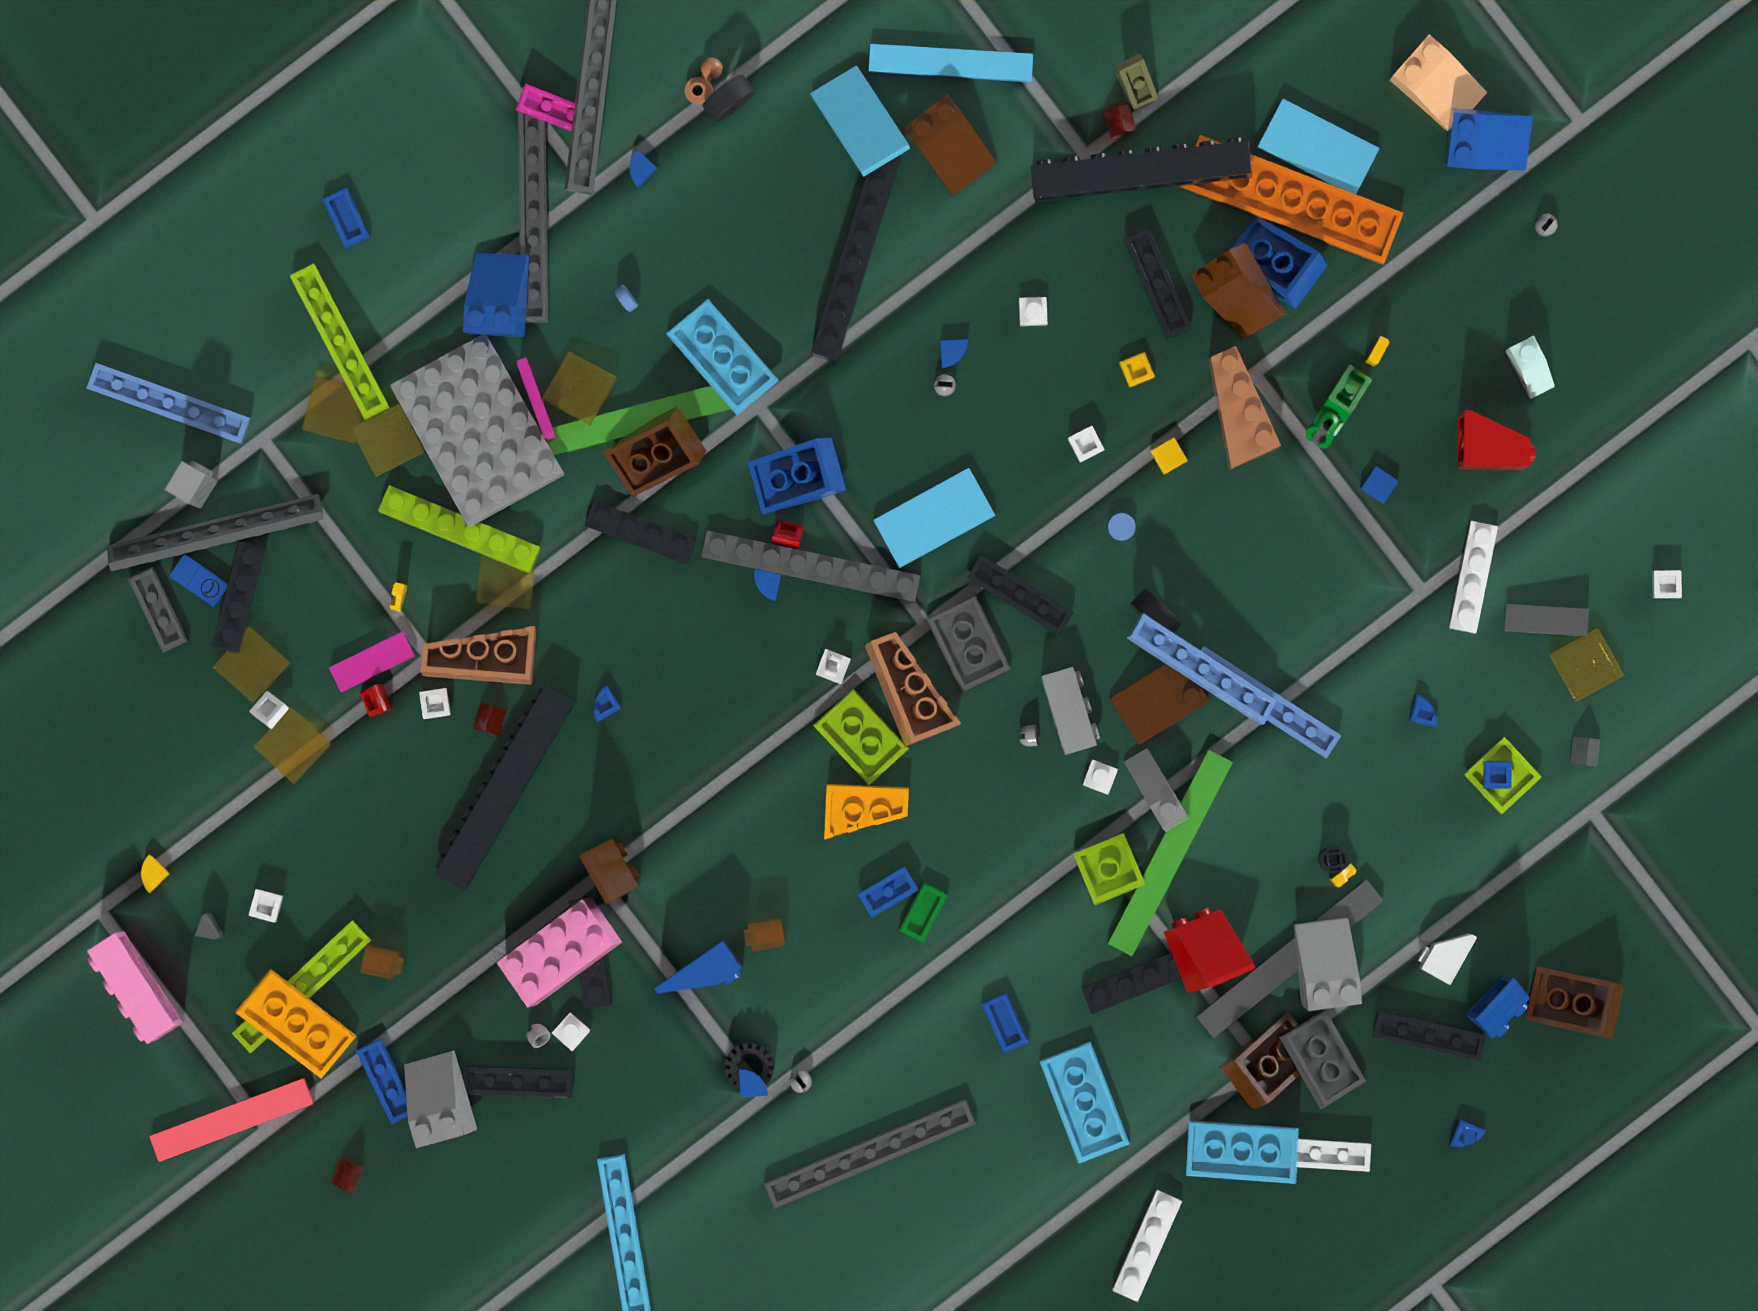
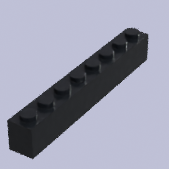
M1230 138L1226 140L1227 143L1216 144L1215 141L1200 142L1197 147H1188V144L1173 145L1171 150L1161 151V147H1150L1145 149V153L1134 154L1133 150L1119 151L1118 156L1107 157L1106 153L1091 155V159L1080 160L1078 156L1066 157L1063 159L1064 162L1053 163L1050 159L1039 160L1036 162V165L1030 166L1033 198L1036 203L1252 178L1249 141H1243V138Z
M902 154L866 176L812 348V356L838 364L901 163Z
M545 685L544 689L539 687L531 700L534 703L530 713L525 711L517 724L521 727L516 737L511 735L503 748L507 751L502 760L497 758L490 770V773L493 774L488 784L483 782L476 794L479 798L475 807L469 806L462 818L465 821L461 831L457 829L454 831L448 844L452 845L447 855L442 853L434 866L438 869L435 874L436 876L462 891L467 890L576 703Z

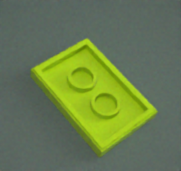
M854 688L813 725L868 785L909 749L907 746L905 747L904 742Z

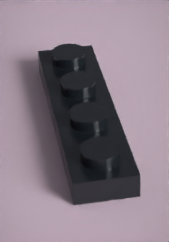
M1145 229L1124 238L1125 245L1166 340L1192 329L1150 229Z
M595 500L585 523V527L686 565L697 540Z
M239 541L211 647L239 654L266 548Z
M983 555L979 557L967 576V579L1058 636L1074 613Z
M591 897L597 905L596 897ZM582 899L569 900V909ZM603 956L579 974L584 1009L611 1005L605 956Z
M1169 953L1081 989L1091 1014H1094L1182 978L1172 953Z
M1378 1011L1372 1037L1481 1061L1486 1034Z
M463 1066L462 1069L467 1094L572 1098L573 1070Z

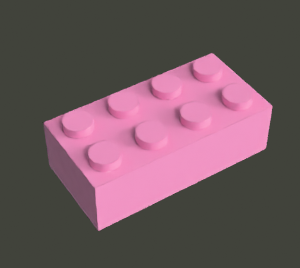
M590 897L579 901L499 960L497 964L528 1008L539 1004L621 944L622 941Z
M124 931L114 933L87 951L90 955L88 958L89 964L95 972H101L105 978L103 981L104 987L110 995H116L120 1002L117 1005L120 1012L125 1018L130 1017L135 1025L132 1029L141 1042L143 1040L147 1044L154 1042L183 1023Z

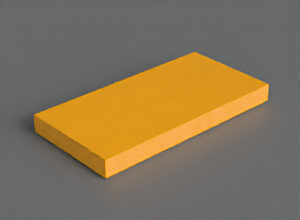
M272 969L268 970L235 1010L236 1014L320 1078L326 1074L356 1037V1034Z

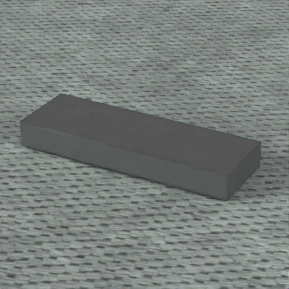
M154 567L128 578L162 652L165 653L188 642L187 636Z
M1506 604L1505 632L1587 636L1589 609Z

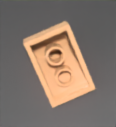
M1430 34L1390 79L1394 85L1447 131L1451 108L1472 110L1487 94L1456 58Z

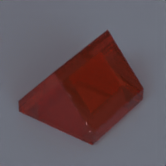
M1129 104L1117 105L1103 112L1110 138L1137 131Z
M480 703L473 729L500 736L507 710Z
M341 1158L331 1184L344 1192H354L364 1167Z

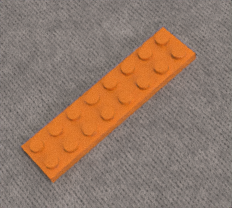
M1200 135L1195 147L1199 146L1200 142L1215 140ZM1251 154L1252 178L1180 186L1382 265L1385 263L1403 216V212Z

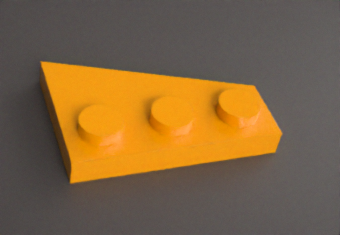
M827 784L824 839L907 817L909 788Z

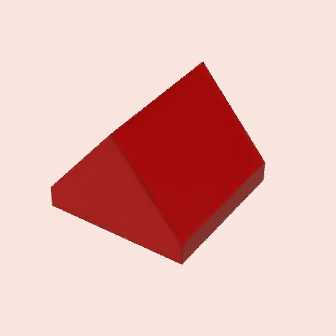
M777 520L772 544L799 549L804 526Z
M383 684L374 685L360 692L370 718L393 709Z

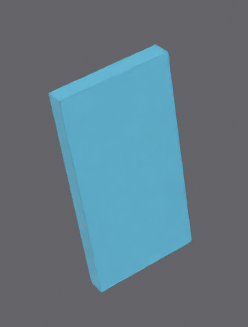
M857 65L810 93L863 177L910 149L909 144Z
M1282 99L1257 147L1324 183L1353 194L1357 193L1380 149L1285 99Z
M709 299L705 300L666 333L736 416L778 382L777 377Z
M970 468L873 521L897 565L901 568L991 519L995 514Z
M1091 1041L1039 1060L1078 1164L1130 1144Z
M1190 1120L1186 1176L1296 1184L1299 1128Z

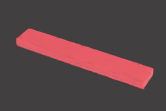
M302 1078L149 1137L157 1159L160 1162L312 1105L314 1102L306 1080Z

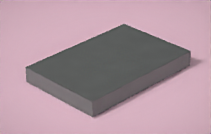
M976 595L927 618V622L961 692L1011 669Z
M1326 1010L1319 1012L1279 1037L1320 1109L1325 1108L1366 1082Z

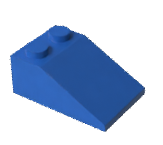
M1451 108L1444 159L1445 164L1448 167L1468 169L1526 170L1533 116Z
M1257 216L1253 218L1232 247L1234 248L1246 243L1276 297L1295 309L1327 267L1320 252Z
M475 253L464 304V333L470 335L525 337L529 255Z
M816 438L748 462L762 514L779 511L846 491L832 438Z
M723 940L658 985L654 990L658 994L718 985L723 981L728 985L741 975L739 970L743 966L725 940Z
M1501 975L1465 1015L1488 1037L1492 1039L1496 1035L1501 1037L1510 1027L1508 1024L1510 1019L1514 1015L1519 1017L1527 1009L1528 1005L1526 1002L1530 998L1514 978Z

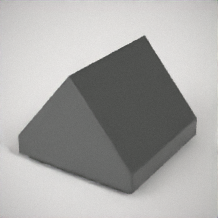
M1573 736L1570 764L1597 767L1600 740Z
M210 913L202 915L195 936L210 939L222 938L224 934L213 915Z

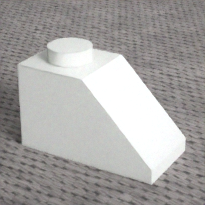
M1466 934L1433 943L1430 948L1425 947L1418 958V961L1421 962L1418 968L1451 985L1477 937L1473 934Z

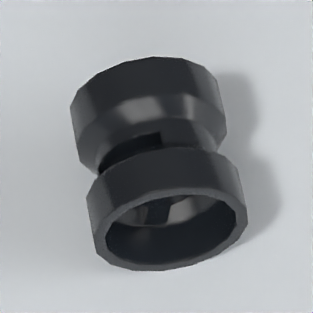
M1329 846L1320 852L1318 862L1324 871L1336 874L1346 868L1348 857L1343 849Z

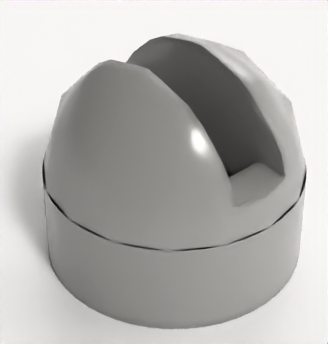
M1543 214L1535 222V229L1541 236L1552 235L1558 227L1556 218L1551 214ZM1550 218L1553 222L1544 231L1541 227Z
M948 374L939 375L934 381V389L940 396H949L955 390V380ZM938 382L952 383V387L938 386Z
M1037 725L1023 726L1019 734H1025V738L1019 741L1024 746H1039Z
M542 1024L531 1025L532 1029L527 1030L526 1037L534 1048H539L547 1043L551 1034Z
M799 1070L792 1074L790 1086L794 1091L803 1093L811 1087L812 1079L809 1073ZM798 1075L806 1085L803 1089L795 1079Z

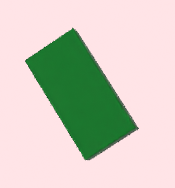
M924 882L899 931L924 943L948 894Z

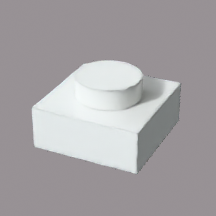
M1046 297L1019 298L1020 326L1047 325Z
M1093 426L1068 438L1080 463L1104 451Z
M1681 570L1652 571V597L1682 598Z
M447 688L419 692L423 719L451 715Z
M266 691L249 712L272 729L289 708L270 692Z
M1092 760L1083 786L1108 795L1118 769Z
M256 889L248 916L276 923L283 896Z
M570 1012L552 1034L573 1051L591 1030Z

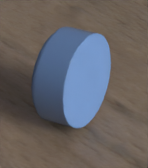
M623 284L614 290L616 297L628 312L638 307L637 302Z
M1116 514L1108 523V532L1115 540L1125 541L1134 534L1135 522L1128 514Z

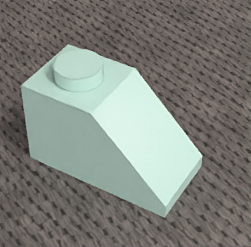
M1534 336L1505 351L1529 399L1555 387L1546 358Z

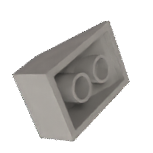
M1348 918L1293 924L1301 1005L1308 1011L1362 1004L1360 977Z
M455 1051L404 1065L408 1123L416 1148L462 1136L477 1130Z

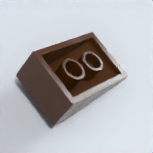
M948 94L904 127V133L953 196L996 164L994 158Z
M1246 243L1226 251L1190 274L1202 297L1243 339L1286 314Z
M677 406L641 426L606 449L603 454L630 495L634 497L698 465L707 450Z
M1164 664L1110 698V701L1138 745L1210 701L1201 686L1167 664Z
M610 839L580 855L606 904L638 888L639 884L637 881L641 879L635 866L629 867L624 859L628 854L621 841L616 843L614 839Z
M1537 966L1525 1020L1613 1040L1624 986L1610 981Z
M1288 1012L1238 1049L1220 1066L1221 1070L1252 1110L1269 1104L1300 1075L1279 1038L1298 1026Z

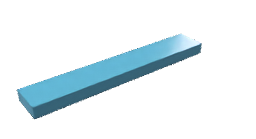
M870 44L869 72L1032 82L1033 54Z
M625 1154L599 1158L597 1162L622 1310L651 1311Z

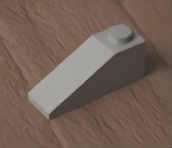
M1148 748L1124 761L1165 832L1189 819L1188 814Z

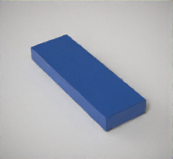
M380 1038L355 1050L390 1123L393 1124L408 1117L406 1088L382 1039Z

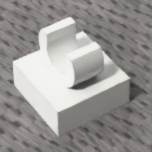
M825 649L816 675L842 684L851 659Z

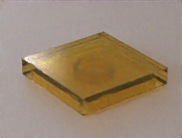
M568 352L542 399L582 422L591 425L617 378L575 354Z
M315 377L302 430L356 444L363 415L347 385Z
M400 404L351 428L375 477L425 453Z
M481 554L476 603L531 610L536 560L529 574Z
M249 626L244 632L239 654L226 651L213 668L252 703H256L291 662Z
M1598 628L1588 632L1587 636H1581L1549 654L1575 702L1625 676Z
M290 707L275 726L259 740L254 748L287 779L295 784L330 747L331 743L293 707Z

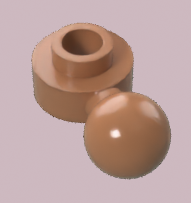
M713 57L705 59L701 64V77H694L687 82L685 95L691 103L702 105L713 94V87L710 81L718 78L723 69L718 59ZM700 85L703 92L701 95L696 96L693 90L696 86Z

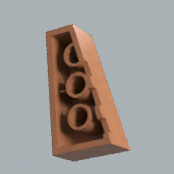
M1232 347L1212 356L1209 359V366L1223 433L1228 469L1231 470L1279 448L1281 444L1237 347Z
M530 626L524 629L500 631V633L482 634L469 638L423 644L420 672L426 677L532 685L536 628L535 626Z
M896 632L873 640L865 645L905 747L961 724L958 718L950 711L943 697L938 694L930 683L931 680L926 673L924 674L915 658Z

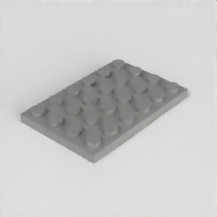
M487 335L478 336L390 385L468 527L479 523L564 476L560 465Z

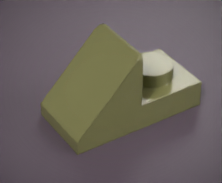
M1140 53L1115 65L1118 71L1116 74L1117 79L1134 111L1158 100L1146 63Z

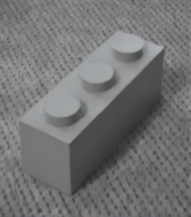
M192 460L189 464L182 461L165 490L184 502L201 509L216 485L217 480L212 478L214 472Z
M1070 667L1041 676L1064 755L1096 746L1095 740L1100 739L1096 723L1090 724L1088 713H1092L1088 697L1082 698L1080 687H1083L1084 683L1080 671L1075 672L1074 668Z

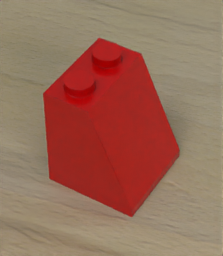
M1464 410L1458 414L1457 469L1524 470L1530 467V462H1534L1535 446L1531 445L1530 438L1471 410Z
M1209 908L1194 913V919L1187 921L1185 917L1171 923V929L1163 931L1187 993L1211 988L1255 969L1253 961L1221 910L1212 912Z

